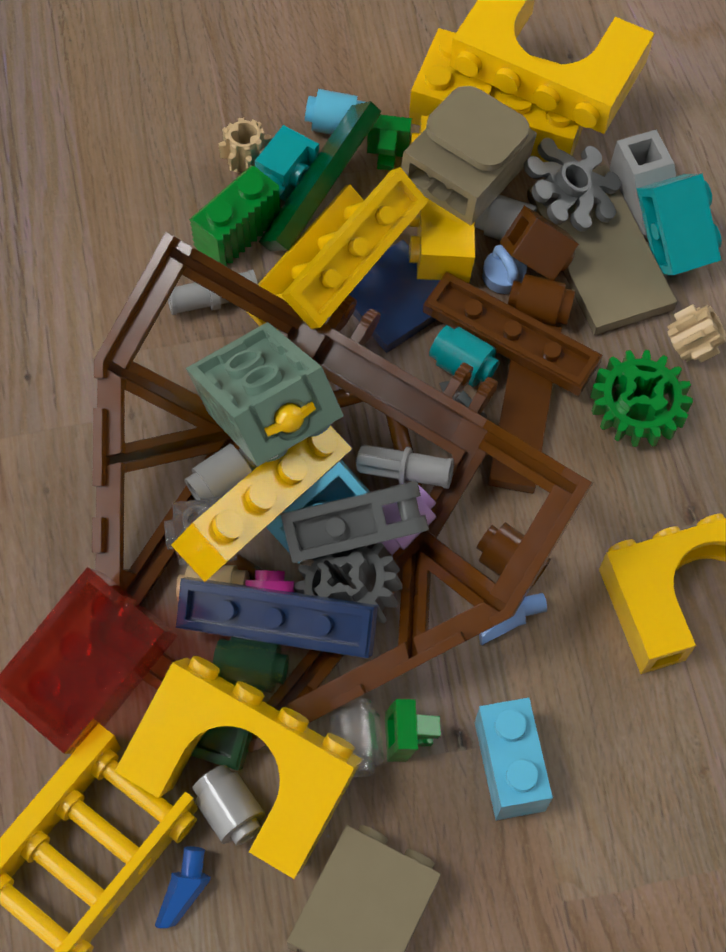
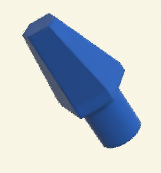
M195 846L184 847L181 872L171 873V880L155 923L157 928L176 926L210 882L211 877L202 873L205 849Z

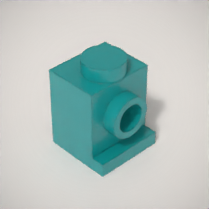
M283 125L256 158L255 167L279 185L280 199L286 201L319 154V143Z

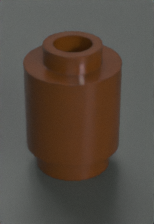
M525 274L522 282L513 281L508 305L546 325L555 326L558 323L567 326L576 291L566 289L565 283Z
M506 522L499 529L491 525L476 549L482 552L479 562L500 576L523 539L524 534ZM548 558V560L546 561L545 565L543 566L542 570L540 571L531 588L535 585V583L538 581L540 576L545 571L546 567L548 566L551 560L550 558Z

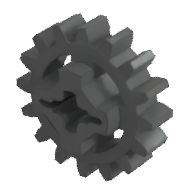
M381 542L375 546L371 544L313 558L314 562L311 566L300 565L298 571L305 580L294 583V590L297 593L378 605L377 621L383 624L387 621L382 612L385 606L397 607L398 601L392 592L402 589V583L397 576L400 569Z

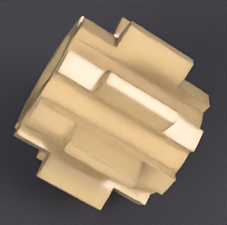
M238 118V122L234 124L229 123L226 128L222 129L224 141L218 143L220 158H227L231 171L236 173L244 172L250 166H255L256 158L271 141V135H264L260 122L254 119L247 121L244 118Z
M692 304L674 314L677 321L667 326L669 329L667 332L674 349L682 360L688 362L692 359H699L702 363L720 353L718 346L726 342V331L720 318L711 306L708 307L706 305L702 308H696Z

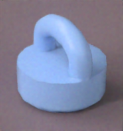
M497 245L484 261L482 278L490 290L500 294H509L514 280L523 281L527 265L513 258L502 245Z

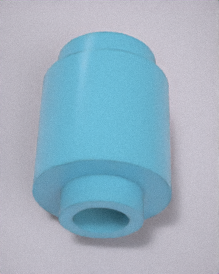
M318 89L316 97L308 96L305 121L312 122L311 131L332 135L352 105L365 103V101L357 100L358 96Z

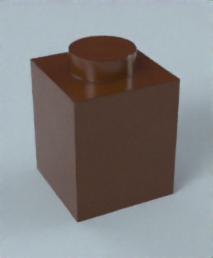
M525 205L500 241L501 245L513 258L553 281L560 272L569 267L573 261L575 249L579 245L566 230Z

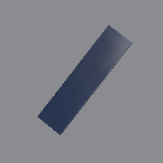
M184 577L181 578L176 628L369 658L373 656L378 605L213 580L204 582L199 578Z

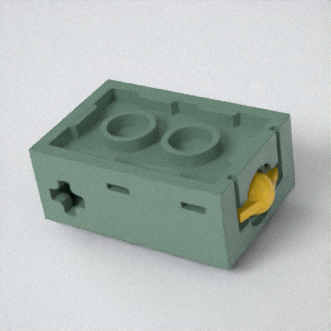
M268 322L186 368L208 414L257 466L281 458L290 447L307 437L322 434L330 427L331 423L344 416L323 368Z

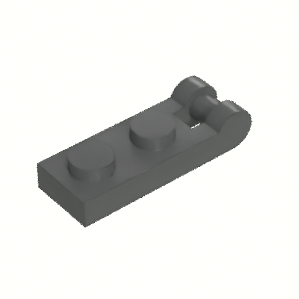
M413 481L377 491L282 513L281 518L292 563L429 530L426 515H420L416 497L421 496L418 482ZM397 502L401 520L387 524L382 506Z

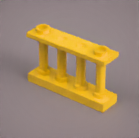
M401 167L391 170L365 200H363L351 184L346 185L258 285L285 300L311 329L320 328L429 201ZM247 312L259 326L266 323Z
M100 723L95 726L0 837V905L50 946L54 952H92L94 946L90 942L172 840L176 843L181 842L197 821V818L193 815L198 809L194 798L187 792H184L173 806L162 796L157 798L114 772L119 764V756L116 753L121 747L115 736ZM95 778L98 780L103 778L108 780L160 822L140 847L83 802L85 799L83 792ZM61 819L64 821L71 819L126 864L105 890L49 844L50 837L48 834ZM35 860L90 906V909L70 933L13 886L14 879L12 876L25 861L31 863Z

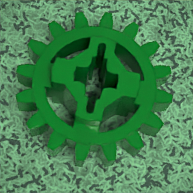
M628 350L625 352L622 363L612 356L609 358L607 368L599 369L595 379L596 383L593 384L590 398L595 400L591 411L593 415H604L600 425L602 430L609 429L612 426L616 429L614 440L620 441L625 435L631 436L632 446L637 447L641 438H647L649 444L653 447L657 446L661 434L666 439L671 440L677 427L683 428L688 418L687 412H689L693 403V398L686 396L691 383L690 381H678L682 371L680 366L670 370L665 367L668 359L667 356L663 355L656 362L651 360L650 350H645L641 359H636L632 351ZM613 386L617 388L615 395L619 398L615 403L612 397ZM666 394L669 396L670 410L666 408L668 405V401L664 398Z

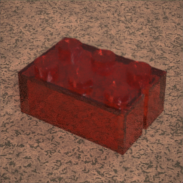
M89 567L83 571L0 673V698L64 754H72L98 723L104 727L178 636L145 607L135 604L137 600L106 574Z

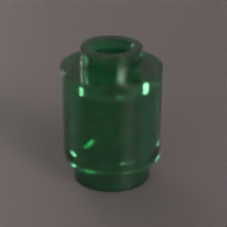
M232 636L230 640H218L213 664L220 669L218 676L236 685L237 681H241L255 687L259 691L273 693L276 684H285L289 668V654L282 653L281 644Z

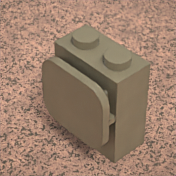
M461 86L453 90L429 115L426 129L403 152L401 168L426 198L467 224L472 225L524 168V162L531 156L537 132L529 128V123L523 115L476 87Z

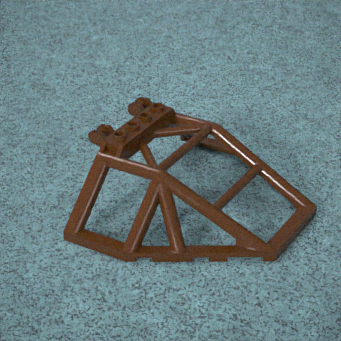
M165 232L94 358V378L97 379V408H93L92 486H96V517H92V553H96L95 621H91V646L158 690L172 662H175V660L126 627L177 551L171 544L191 523L202 515L204 510L186 485L130 569H124L125 473L202 455H207L204 458L206 460L228 444H232L237 450L240 449L208 414L198 394L133 361L182 275L279 329L285 337L323 368L328 381L342 388L333 391L340 408L365 402L384 413L394 450L404 451L406 447H411L413 450L408 431L409 428L451 453V458L454 459V469L449 489L434 485L429 494L436 502L431 508L436 518L428 525L429 530L421 532L404 550L399 548L393 555L390 554L400 569L397 576L402 583L398 646L320 686L344 657V654L310 649L268 700L267 704L279 711L282 707L290 708L306 717L309 723L513 617L593 485V482L480 415L487 407L498 387V381L493 378L487 377L481 383L469 407H466L457 402L456 398L462 393L472 377L473 367L464 362L460 365L442 393L363 346L371 338L380 320V313L374 309H369L362 316L351 338H348L340 333V331L348 323L357 305L356 299L348 295L332 313L327 324L324 323L320 328L311 329L285 300ZM125 390L197 428L125 443ZM486 454L494 457L549 492L548 497L496 583L437 539ZM238 553L225 564L236 565L238 570H247L250 580H255V570H263ZM432 573L474 607L429 629ZM252 734L248 751L253 753L267 745L258 736Z

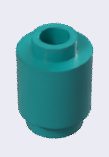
M448 325L443 327L429 351V357L436 360V366L453 376L462 363L465 362L472 366L473 373L468 383L471 387L477 386L480 381L484 382L487 377L492 378L499 365V360L494 358L497 349L461 327L456 329Z

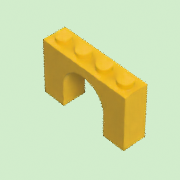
M477 0L452 38L450 67L458 70L465 76L474 77L495 86L504 93L513 94L536 104L543 110L552 111L575 121L582 127L591 128L605 134L647 62L655 33L615 17L598 46L586 58L569 64H552L529 55L516 39L533 13L535 0Z
M719 513L700 520L697 526L680 530L678 526L663 529L657 532L652 537L653 539L636 543L633 539L624 540L614 544L606 552L599 571L640 674L686 661L696 647L675 595L674 575L680 567L695 560L716 559L726 562V518L723 514Z
M193 656L192 659L186 657L172 662L114 772L155 797L160 798L174 788L196 745L209 729L220 726H233L255 734L269 747L278 765L280 782L274 806L252 844L249 853L295 879L308 862L363 759L353 754L355 747L345 739L332 733H327L326 737L308 728L309 720L300 713L286 707H282L279 711L263 702L262 700L265 695L255 687L241 681H237L236 685L218 676L220 669L210 661L199 656Z

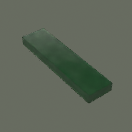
M369 101L352 105L259 240V243L269 251L290 250L380 117L381 110L374 103Z

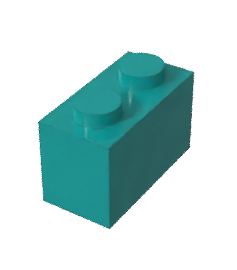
M703 173L682 174L636 188L650 250L663 274L676 275L721 261L719 251L722 244L721 234L718 227L713 223L710 209L712 192L709 184L704 180Z

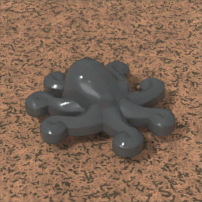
M544 138L539 143L537 149L541 158L549 162H542L536 156H530L524 162V171L528 176L533 179L545 177L544 180H538L531 188V194L537 202L543 203L547 208V215L554 224L561 225L568 219L567 210L573 204H576V209L570 215V222L580 232L586 231L592 225L589 213L593 208V204L597 206L595 213L601 222H609L616 215V209L606 193H615L620 188L621 181L614 172L609 171L605 176L592 172V169H595L602 162V155L597 148L587 146L581 152L582 160L578 162L570 154L558 149L552 139Z

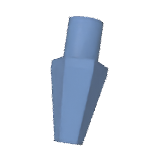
M539 593L525 596L513 617L479 634L480 645L520 625L526 624L525 616L547 612V602L544 594Z

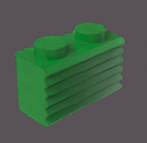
M250 166L189 219L192 227L191 231L193 232L192 236L194 237L192 239L194 241L193 245L197 250L226 267L227 263H233V258H239V253L245 252V247H251V242H257V236H263V231L268 229L281 210L279 185L255 166Z

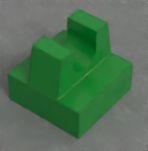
M380 115L367 135V153L378 154L377 169L391 171L394 169L396 156L403 157V152L410 146L412 118Z
M395 699L385 711L387 762H407L418 750V747L432 746L433 739H438L441 736L440 716L416 714V699Z

